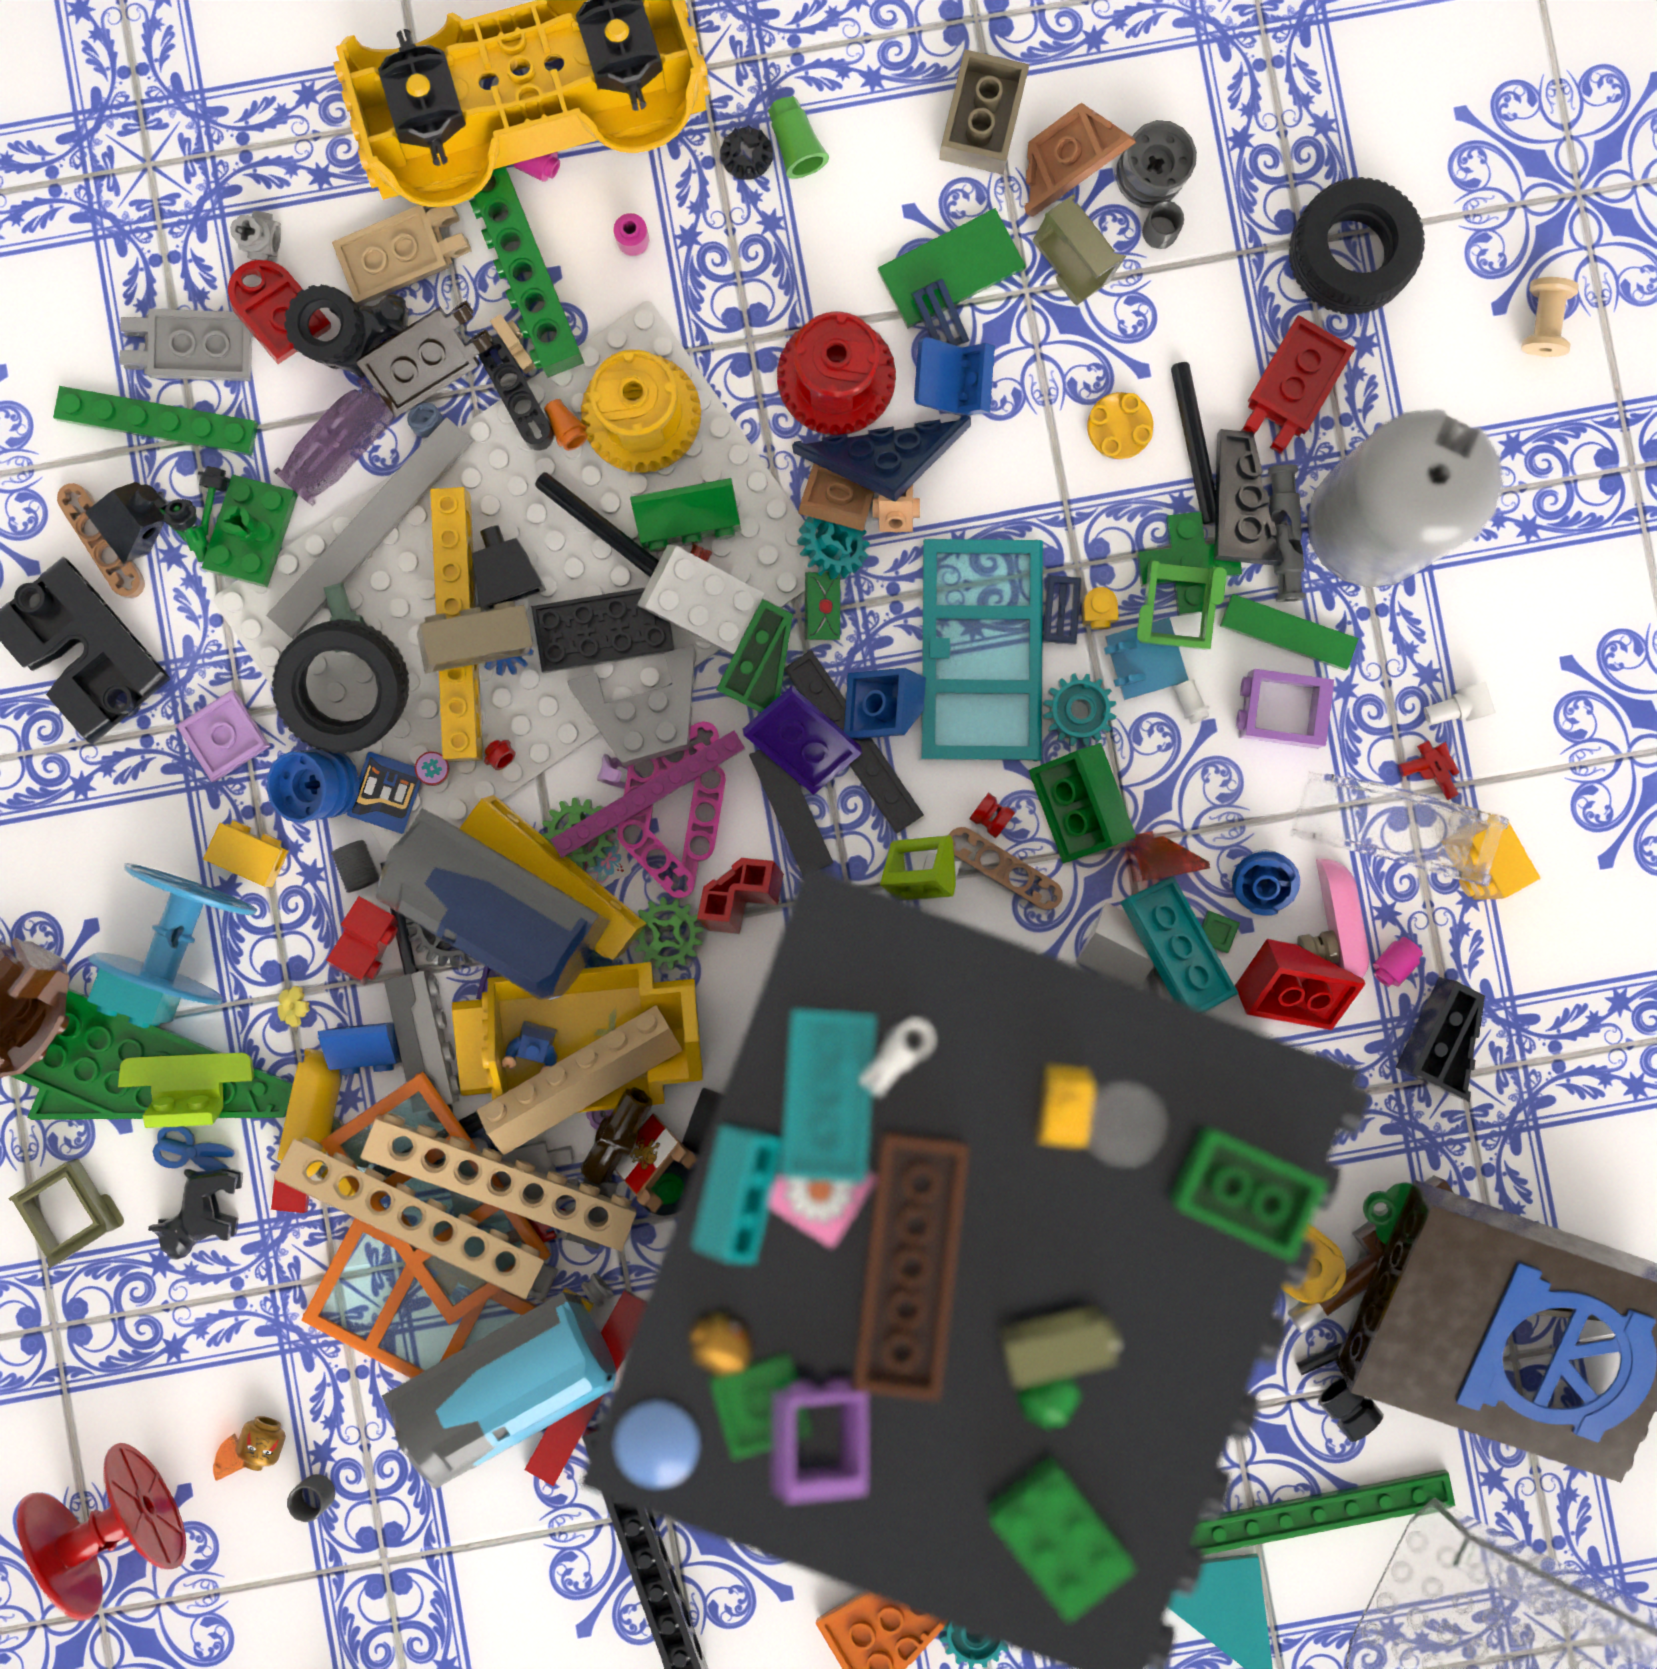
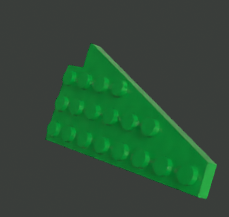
M68 988L65 1015L69 1017L68 1026L61 1034H56L41 1061L34 1062L22 1074L12 1075L11 1077L39 1088L27 1117L31 1120L143 1119V1114L152 1102L151 1086L118 1087L120 1065L123 1060L134 1057L219 1054L222 1052L160 1026L149 1025V1028L136 1026L128 1022L129 1016L118 1013L117 1016L103 1014L96 1010L98 1005L87 1001L89 996ZM253 1066L254 1078L252 1081L223 1082V1109L218 1118H284L287 1114L293 1082Z

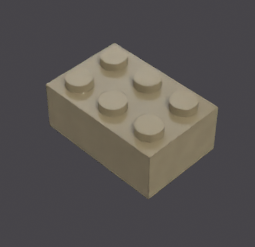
M964 49L941 143L939 160L1001 175L1004 174L1030 64Z
M514 601L494 605V610L482 613L479 607L460 611V616L447 619L446 614L431 615L425 617V622L419 625L416 633L425 674L527 655L533 647L525 605L515 606Z

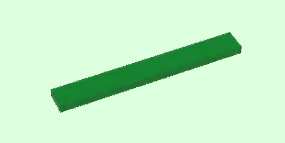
M1444 1469L1225 1512L1217 1519L1204 1516L1201 1518L1192 1544L1203 1548L1204 1555L1453 1507L1456 1505L1450 1475Z

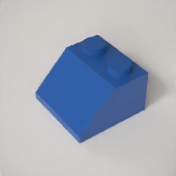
M393 1022L335 1027L318 1031V1039L328 1069H339L340 1075L359 1074L360 1067L373 1066V1072L394 1070V1064L402 1062Z

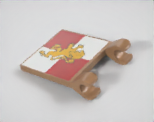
M652 1113L639 1129L633 1150L628 1156H622L615 1171L636 1195L637 1201L655 1213L663 1204V1201L650 1190L673 1160L681 1162L686 1168L690 1169L698 1158L681 1143L656 1114Z

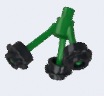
M206 466L205 472L199 471L197 473L200 476L199 486L208 488L200 525L193 526L197 520L196 507L193 506L190 500L176 499L169 503L163 497L164 493L160 491L157 492L158 498L154 502L162 512L164 522L187 542L189 550L194 551L198 562H203L207 546L209 545L206 536L209 533V520L215 491L226 492L227 483H230L231 480L225 477L226 470Z

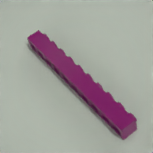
M735 730L550 840L560 857L564 858L744 751L745 747Z

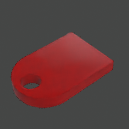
M269 260L249 261L238 267L230 277L228 283L230 305L243 324L279 365L298 352L286 336L288 333L284 328V322H286L285 312L290 306L289 302L303 289L283 266ZM248 275H257L262 281L256 287H248L243 283V279ZM320 309L316 310L309 320L310 332L316 339L332 329L331 322Z

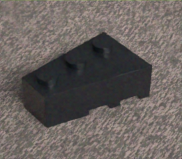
M1439 977L1395 1068L1453 1097L1470 1102L1471 1091H1468L1471 1070L1475 1069L1476 1060L1473 1059L1476 1038H1479L1485 995L1458 981Z

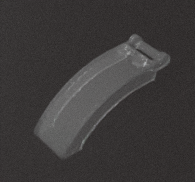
M1309 771L1289 836L1320 845L1356 851L1454 879H1462L1479 885L1489 886L1492 878L1489 872L1503 829H1507L1510 819L1502 815L1488 813L1397 787L1351 777ZM1478 823L1489 825L1475 870L1464 868Z

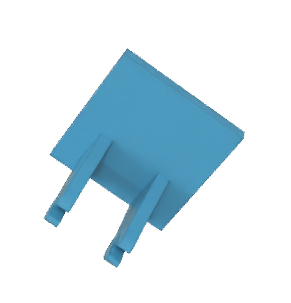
M1170 617L1152 622L1151 632L1175 635ZM1138 627L1105 636L1107 647H1104L1105 655L1110 654L1117 675V679L1113 680L1115 687L1120 686L1124 700L1175 686L1189 680L1179 647L1139 643L1137 638Z

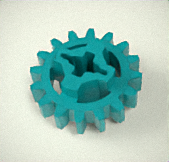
M808 516L798 530L802 535L798 538L797 544L805 546L800 552V556H808L811 560L807 566L809 568L814 565L818 566V575L820 576L825 571H828L831 579H835L839 574L845 579L852 572H857L862 563L868 558L865 550L870 546V542L862 540V537L867 533L865 529L862 531Z

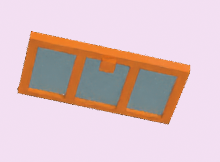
M424 1071L417 1073L408 1082L320 1141L330 1157H333L336 1152L354 1161L353 1168L363 1173L366 1168H370L386 1176L383 1182L396 1188L398 1183H401L415 1190L416 1194L414 1197L425 1203L431 1198L446 1205L445 1213L456 1218H458L460 1213L477 1220L479 1223L476 1228L486 1233H489L490 1229L493 1228L509 1236L507 1243L517 1248H520L521 1244L524 1243L540 1251L538 1258L542 1260H547L551 1256L550 1251L526 1217L360 1158L377 1115L385 1116L386 1112L405 1118L404 1124L417 1128L419 1124L438 1130L437 1136L448 1140H450L451 1136L465 1139L471 1142L470 1148L478 1150ZM399 1136L394 1140L395 1149L401 1153H408L413 1149L412 1141L406 1136ZM432 1148L426 1153L428 1161L434 1165L442 1164L446 1160L445 1153L439 1148ZM464 1160L459 1164V1170L465 1176H473L479 1170L478 1165L472 1160ZM493 1174L491 1177L492 1183L498 1188H504L496 1174ZM346 1177L348 1183L357 1193L360 1187L357 1179ZM384 1192L375 1193L370 1199V1205L376 1211H385L391 1204L390 1197ZM409 1207L402 1212L401 1219L405 1225L414 1227L421 1222L422 1215L417 1208ZM440 1222L433 1228V1236L437 1241L446 1242L453 1235L452 1227L448 1223ZM384 1232L449 1325L502 1290ZM471 1237L465 1241L464 1250L468 1256L478 1257L482 1254L484 1246L479 1238ZM507 1252L499 1253L495 1259V1265L499 1271L509 1272L514 1266V1258Z
M354 1218L308 1308L303 1313L301 1321L393 1370L413 1378L538 1306L502 1289L449 1325L384 1232ZM431 1256L424 1261V1264L453 1305L487 1283L435 1256Z

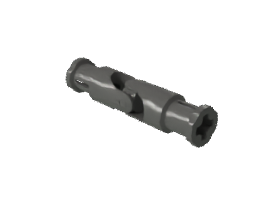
M1293 464L1276 465L1268 469V475H1271L1272 495L1269 497L1271 521L1275 522L1277 531L1275 538L1278 551L1281 550L1284 561L1280 566H1273L1274 574H1277L1278 577L1276 602H1295L1306 599V593L1302 592L1301 572L1304 571V558L1301 545L1300 494L1296 493L1295 473L1298 472V466ZM1287 515L1291 519V525L1282 524L1284 517Z

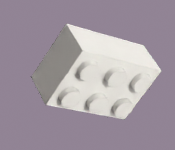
M667 545L637 606L725 652L734 654L765 593L678 546Z

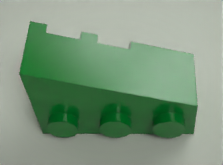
M762 598L716 688L717 691L760 713L780 696L793 617L791 612Z

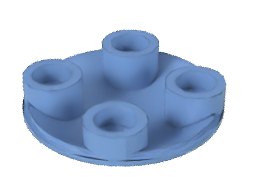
M654 1400L635 1408L624 1418L616 1435V1455L622 1469L633 1480L652 1487L666 1486L683 1478L692 1468L698 1453L699 1438L692 1421L682 1410L663 1401Z

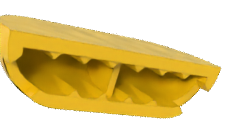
M305 1048L304 1061L298 1062L277 1160H283L294 1139L302 1142L303 1138L306 1137L321 1144L320 1141L331 1134L341 1086V1075L339 1069H328L324 1054L319 1050ZM322 1147L320 1152L326 1154V1150ZM312 1163L307 1171L308 1177L314 1175L323 1163Z

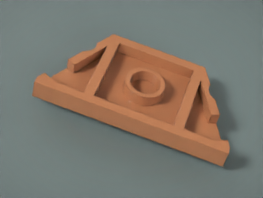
M1082 102L1028 142L1027 158L1029 159V166L1026 171V184L1030 185L1029 203H1025L1024 207L1026 214L1034 217L1135 144V138Z

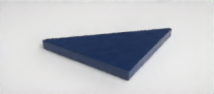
M964 415L960 416L961 418L957 421L941 423V419L914 423L915 427L894 430V426L868 430L866 435L848 437V434L822 437L820 442L807 444L802 443V441H796L792 444L794 454L896 502L971 427V417Z

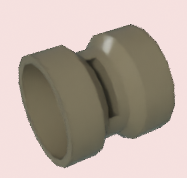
M1333 930L1321 932L1319 936L1315 937L1310 934L1298 936V946L1332 963H1339V945Z

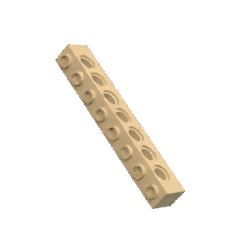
M386 1112L385 1116L377 1115L361 1154V1159L622 1252L637 1213L636 1207L631 1206L632 1201L617 1194H613L612 1198L600 1195L599 1188L581 1182L579 1187L567 1183L568 1177L557 1172L548 1171L547 1175L534 1171L535 1165L523 1160L516 1159L515 1164L502 1159V1153L484 1147L482 1152L470 1148L471 1142L460 1137L451 1136L450 1140L437 1136L438 1130L423 1124H419L417 1128L404 1124L405 1118L393 1113ZM399 1136H406L412 1141L413 1149L408 1153H401L395 1149L394 1140ZM432 1148H439L445 1153L446 1160L442 1164L434 1165L428 1161L427 1151ZM464 1160H472L478 1165L479 1170L473 1176H465L460 1172L459 1164ZM500 1171L505 1172L510 1176L511 1183L507 1187L498 1188L491 1181L493 1174ZM536 1183L543 1188L544 1192L540 1198L533 1200L525 1196L524 1188L528 1184ZM562 1195H570L575 1199L576 1204L571 1210L562 1211L556 1205L557 1199ZM594 1207H603L608 1212V1215L602 1222H593L588 1217L589 1211Z
M304 1137L302 1142L294 1139L274 1175L276 1180L523 1300L527 1298L544 1263V1260L538 1258L540 1251L524 1243L521 1244L520 1248H517L507 1243L509 1236L493 1228L490 1229L489 1233H486L476 1228L479 1223L477 1220L462 1213L459 1214L458 1218L445 1213L446 1205L431 1198L425 1203L414 1197L416 1194L415 1190L401 1183H398L396 1188L384 1183L383 1181L386 1176L377 1171L366 1168L363 1173L353 1168L354 1161L336 1152L333 1157H330L320 1152L323 1147L321 1144ZM322 1162L326 1164L328 1173L324 1179L314 1181L308 1177L307 1171L312 1163ZM346 1177L357 1179L360 1185L358 1192L352 1196H345L339 1191V1184ZM384 1192L390 1197L391 1204L388 1209L376 1211L371 1207L370 1199L375 1193ZM415 1207L421 1212L422 1220L417 1226L409 1227L403 1223L401 1214L406 1208ZM440 1222L448 1223L453 1230L451 1239L446 1242L437 1241L433 1236V1228ZM476 1237L482 1241L484 1249L480 1256L470 1257L466 1254L464 1243L468 1238ZM507 1252L513 1256L514 1266L511 1271L501 1272L497 1269L495 1259L499 1253Z

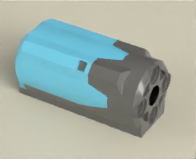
M562 1292L383 1394L382 1398L392 1418L395 1437L400 1449L408 1457L416 1471L427 1480L432 1488L437 1489L609 1392L614 1387L616 1368L607 1344L583 1304L581 1296Z

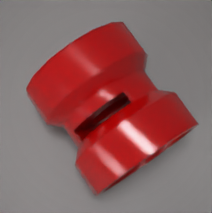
M988 792L969 819L976 825L982 824L985 826L987 833L996 839L1011 820L1015 811L1008 806L1002 807L997 803V798ZM995 811H996V812H997L996 816L993 818L992 821H990L989 819L992 817V815H993V814L995 813Z

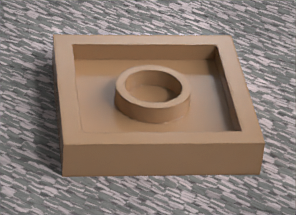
M814 463L798 514L864 531L875 492Z

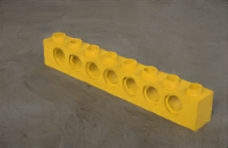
M465 487L430 489L436 614H446L447 619L460 616V611L476 608L475 572L472 560V553L474 551L471 494ZM479 664L439 671L443 760L448 762L483 761Z

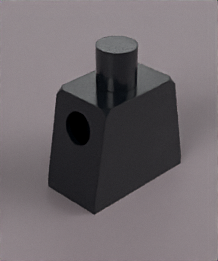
M133 482L116 488L85 512L123 564L148 555L164 524L163 514L154 503L158 498L157 491L147 484L141 485L140 483Z
M498 525L480 531L485 549L472 553L479 602L485 611L493 610L494 605L499 603L515 602L546 591L544 583L517 538L504 541Z

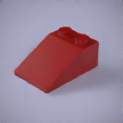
M1266 939L1235 984V988L1239 993L1238 995L1246 1015L1333 1030L1366 983L1363 978L1296 944Z

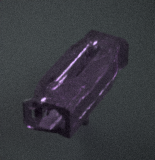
M361 377L357 383L362 387V393L354 389L340 397L295 445L283 469L281 470L277 467L273 471L312 507L317 502L314 497L338 482L396 419L394 414L380 402L373 389Z

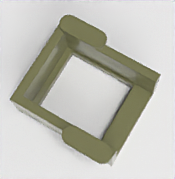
M1073 194L1045 213V218L1032 241L1058 273L1056 281L1073 304L1079 305L1111 281L1126 255L1114 253L1115 250L1080 205L1073 202L1076 197Z
M78 1158L65 1162L8 1198L9 1201L12 1200L45 1254L49 1268L63 1263L74 1253L124 1224V1217L111 1196L108 1194L100 1195ZM66 1177L93 1224L59 1244L44 1220V1216L33 1197Z

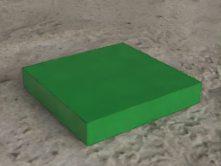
M789 1352L745 1365L738 1373L731 1372L726 1376H719L717 1374L710 1376V1383L733 1459L773 1448V1391L786 1390L789 1383L798 1382ZM805 1405L794 1406V1441L813 1435Z

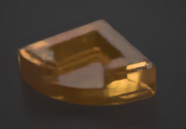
M235 1433L220 1445L213 1464V1474L216 1481L244 1468L243 1460L235 1452L238 1442Z

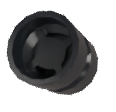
M1343 1377L1331 1384L1318 1400V1403L1331 1419H1339L1337 1426L1350 1442L1358 1441L1369 1435L1384 1418V1413L1372 1399L1352 1393Z

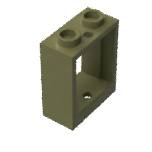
M1096 1306L999 1329L1008 1368L1016 1387L1116 1364L1113 1351L1120 1349L1114 1324L1110 1323L1108 1316L1103 1317Z

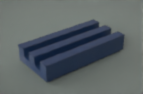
M940 278L911 293L930 338L941 341L921 297L927 294L946 337V343L958 346L970 341L943 279ZM935 289H938L958 337L954 338L933 291Z
M1047 576L1043 643L1077 644L1081 591L1080 577ZM1054 583H1060L1056 635H1051ZM1067 584H1073L1069 636H1063Z

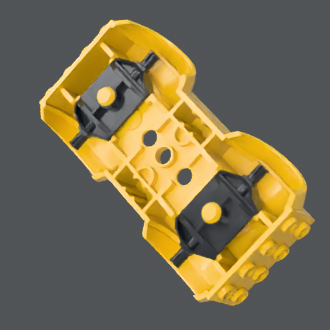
M535 0L466 20L452 12L447 14L444 26L436 34L421 42L413 43L409 29H403L406 37L405 41L402 31L399 30L396 36L400 48L372 49L362 45L355 35L345 37L338 46H335L339 61H335L333 64L338 80L342 84V97L346 109L351 116V120H349L355 140L358 141L360 148L358 149V154L363 169L366 170L371 188L378 187L383 200L401 195L408 201L418 205L439 208L456 205L472 198L484 188L490 180L493 170L496 168L597 140L606 147L626 153L651 151L665 145L680 133L687 124L691 114L707 110L705 96L710 95L706 76H708L706 63L703 55L698 54L696 48L698 47V40L694 27H689L687 20L689 13L685 0ZM560 58L564 61V66L559 71L557 69L548 71L545 68V62ZM530 68L528 73L522 76L512 73L516 70ZM495 76L499 79L498 85L491 86V90H484L479 86L480 80Z

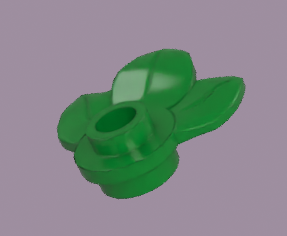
M1397 1183L1386 1192H1373L1363 1202L1362 1209L1365 1218L1375 1225L1377 1237L1385 1244H1387L1412 1183ZM1377 1203L1386 1204L1385 1209L1380 1212L1375 1211L1374 1206Z

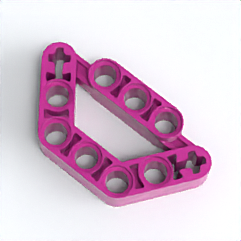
M702 721L691 726L690 742L698 738V731L701 729L705 733L711 732L713 734L710 737V744L719 739L717 728L709 722ZM703 742L694 745L693 749L698 752L706 746ZM689 749L683 750L684 755L677 762H670L665 756L649 760L654 765V771L646 778L637 776L635 773L636 764L628 766L624 795L690 757ZM720 766L712 769V771L717 772L720 776V784L716 788L708 789L704 787L701 783V776L695 779L682 862L650 831L654 804L618 826L617 835L621 845L672 897L685 898L691 894L695 886L698 862L708 859L713 854L726 782V775ZM707 803L714 808L715 816L711 821L702 822L697 819L695 811L700 804ZM636 825L643 832L642 839L637 844H628L624 839V831L627 827ZM702 836L708 840L709 850L706 854L696 855L691 851L690 842L693 838ZM655 849L663 851L666 855V863L659 869L651 868L647 863V855ZM672 862H675L678 868L672 870L678 877L683 875L688 877L686 882L688 889L685 892L680 889L674 892L671 889L674 882L668 875L664 881L658 876L667 871Z

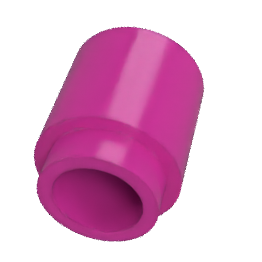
M558 152L514 163V168L542 182H546L549 178L553 179L556 176L561 162L557 159Z
M627 213L616 220L613 231L619 249L629 256L642 254L648 248L650 242L647 226L643 218L634 213Z
M1401 937L1399 941L1394 940L1373 963V967L1376 970L1374 976L1387 987L1391 985L1399 987L1420 964L1419 959L1423 955L1422 950L1406 937Z

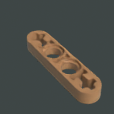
M76 483L63 485L57 493L58 505L112 590L125 598L138 597L145 588V580L134 561L123 564L119 557H117L113 563L106 564L102 559V552L110 545L100 532L96 535L88 536L84 531V525L89 520L85 512L81 513L76 506L68 504L72 500L70 494L74 492L77 495H81L77 499L80 506L88 510L96 503L90 492ZM121 569L126 576L134 578L131 581L132 588L130 590L125 587L121 588L125 582L122 576L115 572L116 570Z
M958 827L948 834L953 839L954 835L960 837L965 833L969 836L967 842L976 847L977 841L983 843L984 845L976 852L974 861L968 858L972 852L966 848L957 851L955 849L956 842L953 841L954 856L1033 905L1049 910L1056 908L1061 903L1063 891L1057 882L966 827ZM986 850H993L999 856L1000 862L994 869H986L981 864V855ZM1014 868H1023L1028 874L1027 883L1022 887L1012 885L1009 880V874ZM1035 876L1041 879L1036 884L1042 889H1047L1049 886L1054 888L1052 892L1056 897L1054 902L1049 900L1043 904L1040 901L1042 895L1035 890H1032L1031 896L1025 893L1032 886Z

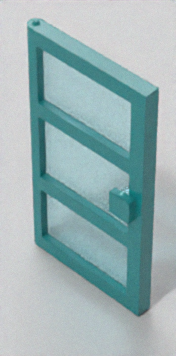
M924 539L922 676L926 677L924 711L922 712L921 760H1024L1034 762L1042 760L1043 541L1037 539Z

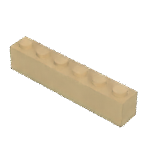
M656 1005L476 1111L487 1135L500 1152L505 1155L683 1050Z

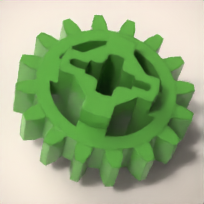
M572 798L571 806L566 801H560L561 811L555 809L548 811L553 819L552 821H543L542 824L549 828V832L542 834V836L551 842L550 839L586 818L584 812L591 816L604 807L599 805L593 809L591 799H586L584 804L581 805L579 798ZM567 814H570L568 815V823L562 829H558L560 821ZM611 829L599 836L597 846L589 854H587L588 845L591 842L567 857L583 870L586 861L591 867L597 866L595 857L598 856L599 858L606 859L608 855L603 850L604 847L614 846V843L607 840L608 835L616 833L615 829Z
M661 897L660 906H657L653 901H649L650 911L646 912L639 909L638 914L647 923L646 926L648 925L652 929L653 941L649 946L645 936V926L635 938V940L640 942V945L634 949L635 952L645 951L646 955L643 962H649L653 958L656 960L655 968L660 969L663 962H667L669 970H673L676 960L682 966L687 965L685 956L688 954L696 957L697 953L693 946L703 945V941L696 938L697 933L704 931V927H696L695 922L698 921V914L690 916L689 912L692 907L690 904L680 908L679 898H675L672 905H668L666 897ZM669 910L676 912L669 920H661L655 916V914L661 911ZM685 921H687L690 929L689 941L682 936V925ZM655 923L663 927L673 925L674 930L672 933L680 944L671 939L663 942L660 939L663 933ZM673 946L680 951V953L673 956L660 955V952L665 947Z

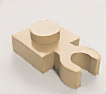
M501 314L490 320L494 330L503 340L524 374L536 368L519 341L523 338V335L515 322L511 320L507 323Z

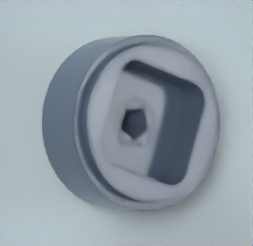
M423 402L414 406L407 417L408 425L420 437L430 436L443 421L442 414L438 408L429 402Z

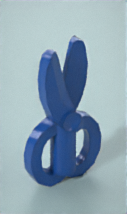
M185 1126L163 1127L159 1130L157 1134L158 1143L152 1151L154 1160L163 1167L177 1169L186 1165L191 1159L197 1166L206 1171L230 1168L213 1157L228 1158L233 1157L235 1154L233 1149L223 1144L214 1142L195 1144L194 1134ZM172 1131L179 1132L184 1135L186 1142L168 1138L166 1135ZM161 1150L178 1154L182 1157L179 1161H170L162 1156Z

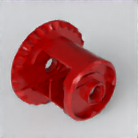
M826 312L814 317L794 333L790 340L786 342L780 354L777 366V385L786 409L803 426L821 434H852L870 426L884 413L895 390L896 367L888 344L883 340L880 333L874 331L870 325L859 317L847 312Z

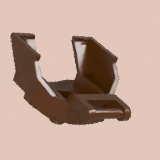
M14 938L11 944L20 961L13 956L15 952L12 948L0 942V1079L2 1077L22 1074L34 1062L41 1061L56 1034H61L69 1023V1017L65 1015L66 996L70 979L67 972V963L60 956L34 942L21 941L17 938Z

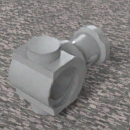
M253 211L252 216L240 215L232 221L230 227L231 236L238 243L239 250L248 252V259L264 261L268 260V256L277 257L281 241V223L272 220L273 214Z

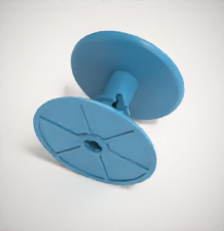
M125 863L124 869L129 875L170 892L159 924L152 926L155 934L144 962L103 952L91 954L88 958L89 962L124 980L167 995L203 1004L221 1005L223 1001L222 996L217 991L178 973L188 944L195 942L192 934L203 905L242 915H254L258 909L245 901L200 883L146 866Z

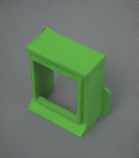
M1159 561L1149 562L1145 600L1139 612L1137 630L1139 643L1200 650L1211 649L1216 605L1224 601L1226 570L1222 567L1208 569L1160 564ZM1157 579L1205 584L1199 637L1151 632Z

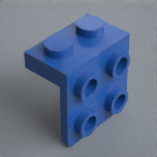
M929 337L921 338L918 341L915 403L958 416L990 412L995 345L982 343L959 347Z

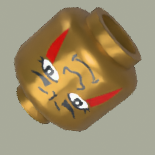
M721 1313L711 1315L706 1321L700 1318L694 1324L688 1336V1340L692 1342V1359L719 1376H726L731 1372L738 1373L746 1364L753 1345L749 1343V1331Z
M256 1416L254 1420L244 1424L235 1448L237 1456L243 1460L244 1467L254 1471H261L263 1467L273 1466L277 1463L286 1439L285 1432L281 1429V1423L269 1417Z

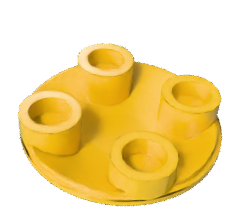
M1116 392L1108 394L1101 398L1089 413L1087 420L1089 439L1101 454L1109 458H1131L1143 451L1153 436L1154 422L1151 411L1135 393Z

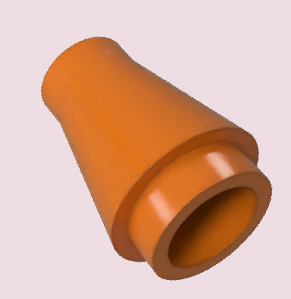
M561 399L549 402L544 407V411L548 416L557 444L563 446L566 451L574 450L584 444L588 438L585 432L586 426L563 404Z

